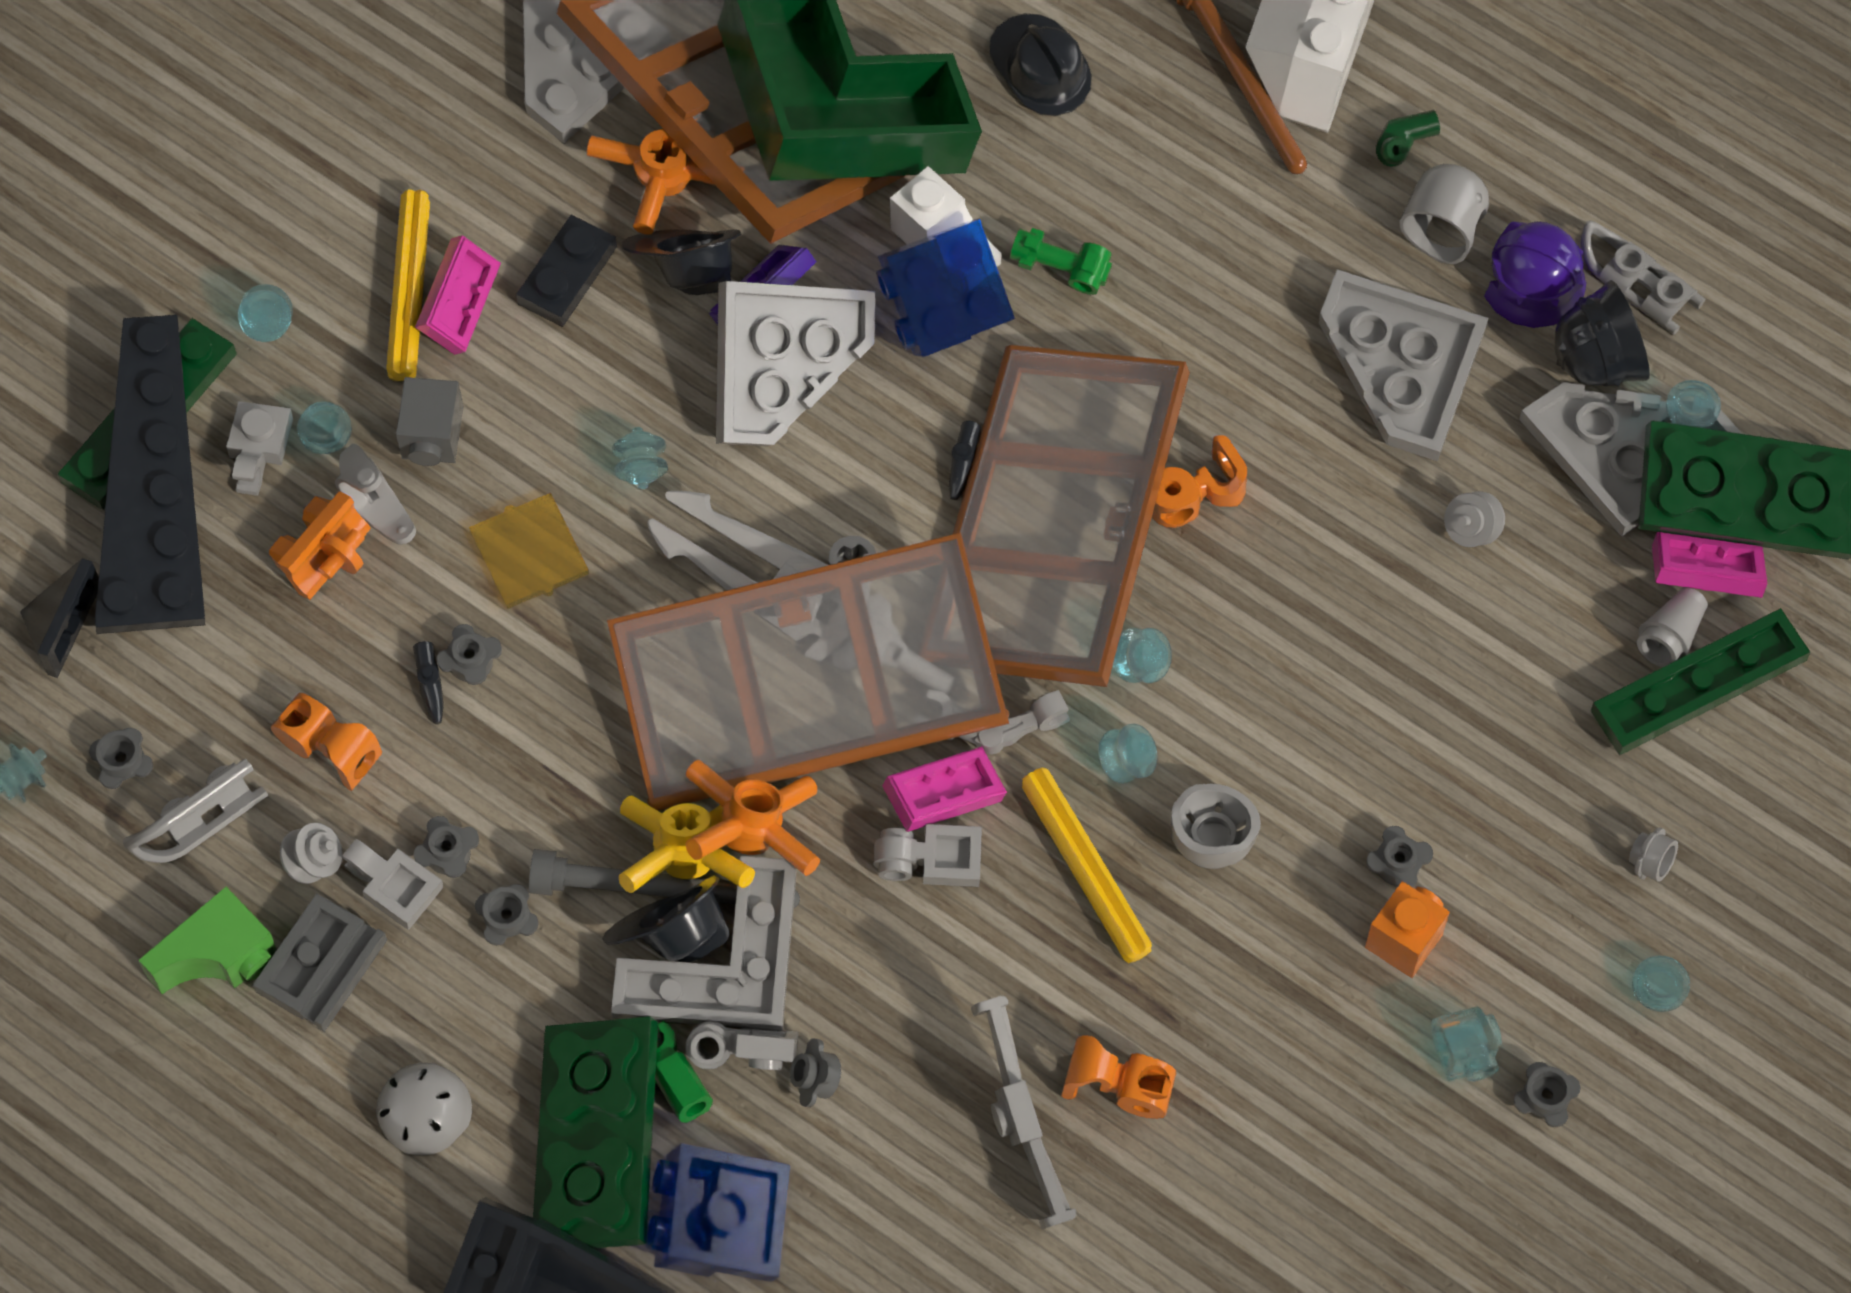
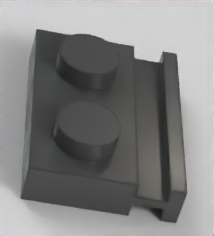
M316 893L254 982L255 992L300 1019H306L316 1025L317 1029L325 1032L387 942L385 932L380 929L375 930L365 924L364 920Z

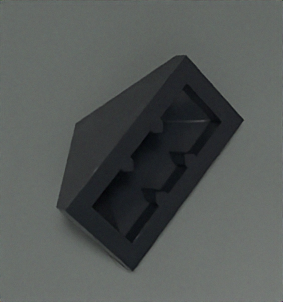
M80 559L20 611L47 675L58 678L98 593L99 576L93 562L90 560Z

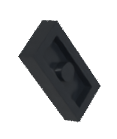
M571 214L517 292L518 305L563 327L616 250V236Z

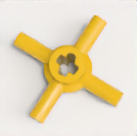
M630 795L624 799L620 806V813L654 834V851L618 876L620 885L628 893H633L663 871L676 878L694 879L713 870L737 886L746 888L753 881L755 870L720 848L699 860L691 858L686 850L687 840L722 821L723 807L720 805L708 812L699 805L685 803L672 806L661 813L635 796Z

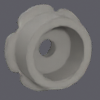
M1656 828L1650 834L1641 833L1632 846L1629 862L1635 865V875L1642 880L1647 876L1658 882L1662 881L1674 863L1678 851V842L1665 836L1666 831L1663 828Z

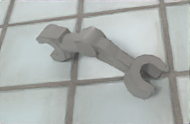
M1056 690L1036 700L1031 705L1029 711L1016 717L1008 718L1009 724L959 736V738L976 744L977 748L982 746L987 754H997L1004 747L1013 745L1024 735L1034 730H1053L1069 722L1070 718L1067 714L1069 709L1060 691ZM929 691L926 695L927 705L942 711L940 718L964 713L963 708L942 692ZM916 715L914 725L930 720Z

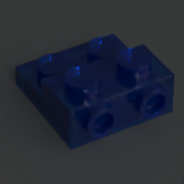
M980 219L967 221L878 256L882 269L876 271L879 286L887 300H894L900 319L894 321L897 336L906 351L911 349L914 356L926 357L972 339V335L1015 319Z
M684 1143L679 1144L666 1155V1160L659 1159L653 1173L652 1191L655 1194L662 1195L660 1215H653L647 1228L646 1248L647 1250L655 1251L654 1267L710 1277L715 1272L767 1282L777 1279L780 1273L790 1165Z

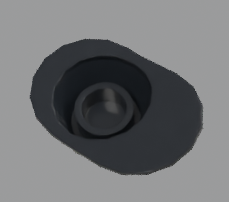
M1022 14L1008 18L997 26L990 38V56L997 70L1026 108L1040 115L1059 116L1074 111L1084 103L1091 90L1092 73L1078 42L1061 25L1043 15Z
M683 229L656 230L650 235L640 233L628 237L622 242V248L629 253L654 256L666 282L671 288H676L688 295H704L719 292V283L731 281V240L740 236L741 232L737 229L716 232Z
M712 876L687 891L658 900L632 912L605 932L602 938L603 942L607 945H615L641 937L661 957L669 961L691 962L702 958L723 945L730 936L723 913L712 892L719 878Z

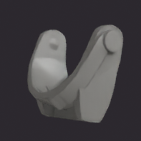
M351 444L340 454V475L335 480L337 490L351 496L354 501V507L359 515L385 538L396 544L410 542L416 534V528L411 518L371 457H368L358 445Z

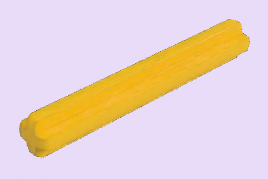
M408 189L400 197L386 365L388 377L393 381H404L405 377L415 378L417 373L420 330L415 326L422 310L430 211L429 195L423 190L414 191Z
M1041 767L1028 773L1022 779L1023 791L1124 961L1133 963L1144 958L1151 952V940L1050 771Z

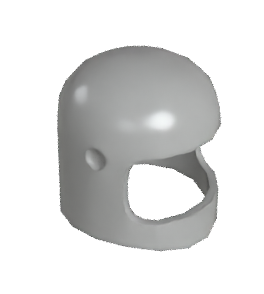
M1441 164L1429 168L1422 175L1413 190L1399 221L1400 230L1406 239L1417 249L1436 261L1453 265L1465 259L1474 243L1477 222L1482 220L1487 214L1489 208L1488 189L1479 176L1465 167L1455 164ZM1432 217L1441 218L1456 227L1465 238L1466 245L1458 248L1445 247L1431 242L1426 236V230Z

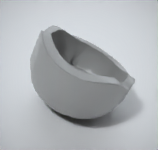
M1195 784L1187 788L1174 802L1172 807L1170 827L1172 841L1176 849L1188 861L1201 868L1219 869L1238 863L1254 845L1261 827L1260 815L1254 804L1239 791L1221 784ZM1217 806L1222 808L1221 813L1215 812ZM1186 815H1189L1191 817V819L1194 822L1193 824L1188 820ZM1246 826L1244 829L1236 832L1240 827Z
M420 1062L401 1068L385 1083L377 1100V1122L388 1141L402 1152L415 1156L439 1153L452 1145L468 1127L472 1115L471 1097L464 1082L454 1072L435 1063ZM444 1093L450 1094V1097L447 1099H439L438 1096ZM434 1121L440 1125V1131H435L431 1126ZM407 1128V1129H408V1139L405 1141L404 1132H405V1129Z

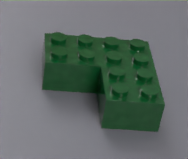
M836 0L724 1L717 26L769 181L918 175L928 166L936 174L966 173L982 129L954 53L856 56Z

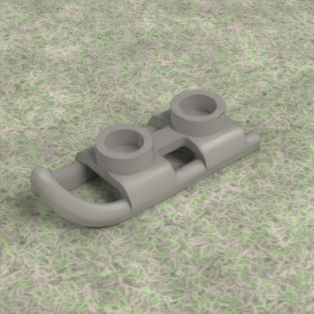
M1588 221L1584 225L1580 243L1581 250L1584 251L1582 254L1583 259L1589 270L1604 284L1609 280L1617 283L1628 302L1672 335H1675L1680 327L1672 321V317L1686 302H1689L1697 309L1704 304L1706 299L1698 294L1697 290L1673 272L1667 271L1654 258L1631 241L1628 242L1594 221ZM1593 234L1617 249L1614 258L1604 269L1598 264L1591 248V235ZM1638 281L1651 291L1645 300L1630 289L1634 282Z
M246 758L238 764L233 762L231 765L220 766L209 775L205 787L191 797L187 795L184 798H175L169 801L163 807L160 819L142 831L124 838L123 845L133 855L144 861L164 863L176 860L189 853L265 799L268 794L262 786L253 792L249 790L243 777L254 769ZM218 804L223 813L208 824H205L201 816ZM168 830L178 844L167 850H151L140 846L161 836Z

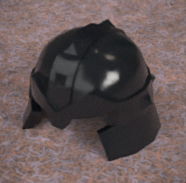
M1609 280L1594 294L1580 297L1573 307L1558 321L1555 329L1554 348L1557 356L1556 365L1560 366L1563 371H1566L1579 383L1607 387L1611 385L1619 386L1624 381H1647L1650 378L1649 362L1639 327L1623 292L1613 280Z

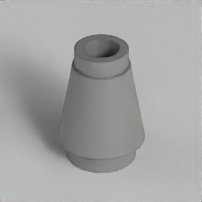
M1681 588L1676 595L1639 627L1637 647L1640 653L1648 661L1661 667L1686 656L1704 612L1708 607L1705 597L1693 588Z

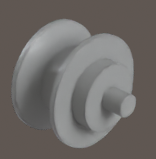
M1487 492L1464 493L1455 497L1448 504L1444 515V524L1448 535L1454 542L1464 547H1476L1490 544L1501 535L1505 525V513L1499 500Z
M310 823L301 829H295L289 832L281 842L280 859L286 873L299 883L310 884L321 878L329 877L339 869L342 862L343 854L339 838L331 828L321 823Z

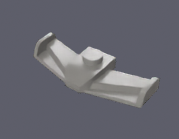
M998 996L971 1006L973 1016L987 1013L1004 1086L995 1091L998 1102L991 1104L992 1116L1001 1137L1008 1135L1012 1146L1023 1145L1051 1213V1216L1038 1220L1041 1229L1073 1220L1076 1217L1075 1208L1070 1209L1041 1140L1043 1134L1026 1081H1022L1006 1011V1005L1009 1002L1006 996Z

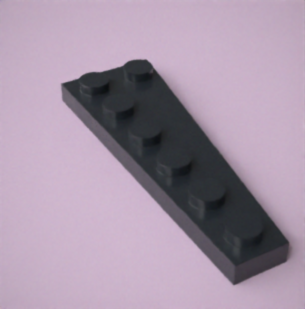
M178 315L123 318L95 614L96 634L205 626Z

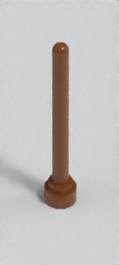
M1176 0L1178 5L1185 6L1187 10L1194 11L1289 172L1295 175L1302 174L1307 168L1305 156L1212 0Z

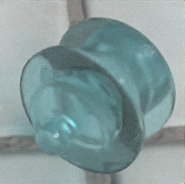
M261 284L252 287L244 294L238 308V322L241 329L247 336L260 342H270L280 338L286 333L291 323L293 314L291 300L277 286Z
M641 427L633 428L632 433L617 440L612 446L613 454L623 459L615 466V475L621 480L637 484L638 489L648 488V483L662 477L668 471V463L664 459L657 457L666 449L665 440L649 432H643Z
M1130 628L1121 632L1113 662L1115 672L1122 680L1129 683H1154L1161 680L1171 665L1172 651L1170 643L1161 631L1154 628Z
M1128 724L1121 730H1109L1102 736L1099 742L1098 754L1101 766L1106 775L1114 782L1125 784L1135 778L1148 777L1154 772L1158 759L1157 748L1153 737L1143 726Z
M10 743L8 746L11 757L3 764L0 763V794L3 793L9 800L16 797L24 804L26 802L24 789L31 783L42 788L46 787L41 777L46 771L40 762L47 755L41 748L32 754L25 746L19 750L14 744Z

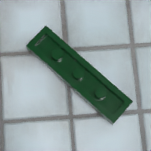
M191 318L179 332L186 413L237 355L233 343L194 318ZM115 408L58 473L61 484L102 511L106 507Z
M1780 608L1593 702L1591 713L1620 756L1806 662L1811 652Z

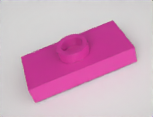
M463 235L451 238L415 327L454 355L466 352L501 263Z
M1656 532L1652 543L1655 583L1705 591L1763 597L1768 585L1763 547Z
M982 746L889 775L882 785L906 832L925 827L926 824H934L999 803L1007 793Z

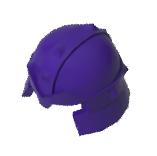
M1540 221L1531 223L1511 222L1502 232L1492 250V270L1497 280L1490 281L1484 297L1497 314L1513 324L1531 328L1554 326L1580 297H1584L1587 284L1582 260L1584 251L1578 247L1568 233L1556 225Z

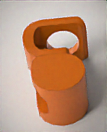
M1218 435L1213 437L1212 459L1218 464L1229 481L1225 483L1219 482L1211 476L1205 466L1197 469L1196 476L1194 477L1188 471L1179 467L1165 468L1152 518L1158 524L1164 527L1176 528L1193 521L1199 515L1200 503L1204 497H1207L1213 505L1218 507H1235L1240 505L1246 493L1247 466L1227 436Z
M301 692L295 696L271 726L273 734L279 741L300 757L306 759L313 751L318 750L322 752L326 758L332 761L343 785L349 791H352L382 755V750L376 736L361 723L343 724L336 722L333 713L325 705ZM365 755V758H364V759L362 760V762L358 765L359 761H360V760L362 759V757Z
M1083 1035L1079 1036L1076 1040L1061 1097L1068 1100L1073 1099L1077 1094L1078 1087L1092 1082L1101 1083L1099 1091L1115 1093L1118 1099L1117 1105L1122 1110L1139 1117L1160 1119L1166 1116L1177 1073L1168 1063L1139 1053H1132L1125 1064L1118 1063V1057L1108 1052L1095 1037Z

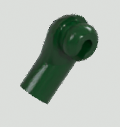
M1430 110L1389 120L1376 143L1378 160L1388 167H1396L1407 159L1415 140L1439 135L1440 123L1436 111Z

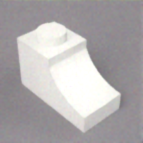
M929 166L890 198L891 230L963 296L1001 264V252L991 244L977 227L965 206V199Z

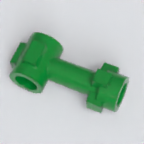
M1031 228L1030 232L1019 229L1010 254V259L1018 261L1019 267L1031 271L1034 264L1038 262L1071 273L1068 280L1069 286L1084 294L1095 295L1098 293L1100 285L1105 286L1112 268V263L1109 262L1112 254L1105 247L1086 242L1082 244L1078 254L1043 242L1044 231Z

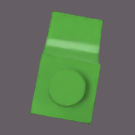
M226 886L141 957L139 963L147 979L162 995L178 984L197 978L222 979L228 981L235 989L245 980L252 981L258 978L277 951L271 933Z

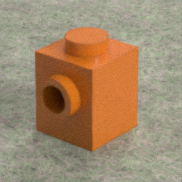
M1402 881L1372 922L1365 948L1410 978H1413L1443 936L1450 911L1445 909L1439 897L1423 887H1415L1414 889Z

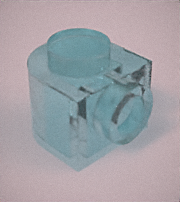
M1474 1006L1432 1019L1431 1030L1434 1045L1448 1082L1464 1077L1470 1082L1479 1081L1492 1076L1499 1070L1495 1057L1499 1047L1502 1045V1037L1498 1023L1492 1014L1485 1015L1479 1006Z

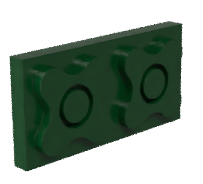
M1651 420L1646 425L1638 529L1849 560L1851 558V450Z
M651 1016L545 1026L533 1218L547 1221L593 1249L647 1245L658 1022Z

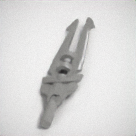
M668 491L665 494L666 499L675 506L778 568L779 571L774 579L828 566L799 549L715 512L711 507L709 494L691 491ZM655 519L647 521L653 538L668 559H672L675 556H686L726 590L757 583ZM869 583L861 584L881 667L899 669L931 690L948 695L956 682V678L910 651L901 641V635L892 622V605L881 594L871 596ZM840 590L807 598L810 605L812 622L799 626L780 629L775 606L754 611L796 642L810 635L821 638L805 653L806 658L817 662H823L832 658L834 668L848 673L859 669ZM830 600L828 612L822 619L818 620L817 612L825 601Z

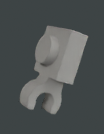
M238 401L226 446L229 458L236 459L232 478L238 480L237 493L258 496L266 463L282 465L293 422L291 408Z
M355 839L342 855V858L347 861L344 867L357 878L369 882L363 890L364 899L407 930L413 926L443 889V882L440 878L399 849L386 861L366 844Z

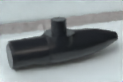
M974 421L962 422L957 443L952 448L951 454L953 459L949 476L950 498L952 500H958L965 489L974 460L981 426Z
M423 641L413 646L417 678L425 708L433 723L440 724L442 723L444 701L439 668L436 662L433 643Z

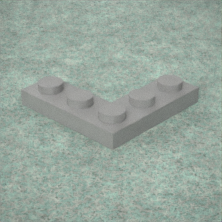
M740 856V861L755 870V876L751 884L746 888L737 886L730 966L617 958L611 1009L612 1017L625 1019L651 1016L658 1022L700 1024L706 1021H714L726 1027L783 1030L797 868L786 859Z

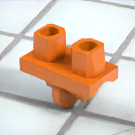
M341 491L332 500L315 496L303 510L302 520L307 526L303 534L298 539L289 535L280 536L269 549V555L277 567L286 575L297 593L308 600H311L328 579L330 580L340 568L351 574H356L364 564L355 550L365 540L364 536L371 527L356 511L351 496Z

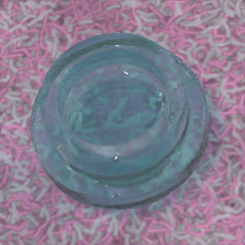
M1687 380L1678 383L1671 389L1666 400V412L1673 424L1708 429L1716 422L1721 410V402L1717 392L1708 384L1697 380Z
M322 401L306 408L299 418L297 431L301 443L309 451L317 454H330L340 450L347 444L351 437L352 425L344 409L333 403Z
M1652 956L1642 961L1636 968L1632 979V988L1636 998L1643 1006L1657 1012H1668L1678 1008L1686 1000L1690 990V978L1684 966L1677 960L1667 956Z

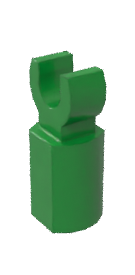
M663 1021L658 1024L659 1032L664 1042L657 1048L655 1082L678 1119L683 1123H688L708 1112L713 1104V1099L686 1056L682 1052H677V1041L674 1031L670 1025Z

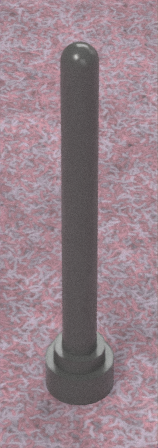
M533 850L529 876L530 894L552 896L554 890L564 891L565 886L628 892L622 888L618 879L619 874L625 871L623 869L568 864V858L557 857V851ZM659 874L633 893L670 897L689 890L707 878L680 879L669 874ZM719 880L712 889L717 902L736 904L737 885L731 881ZM795 890L794 908L800 902V895L797 890Z

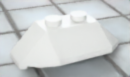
M1374 0L1261 1L1246 44V50L1282 119L1326 133L1329 132Z

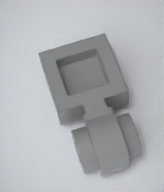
M926 824L925 842H917V839H914V833L912 831L906 832L904 828L884 829L880 832V838L874 842L873 865L879 869L878 876L888 881H906L911 879L912 871L917 869L919 865L924 866L923 884L979 887L982 827Z
M706 1021L698 1024L689 1034L686 1041V1052L691 1062L702 1069H716L722 1066L731 1054H735V1057L749 1058L748 1066L751 1068L780 1070L783 1067V1061L793 1062L797 1055L798 1032L745 1027L732 1029L726 1028L719 1022ZM701 1038H714L718 1042L719 1051L717 1053L705 1052L701 1047Z

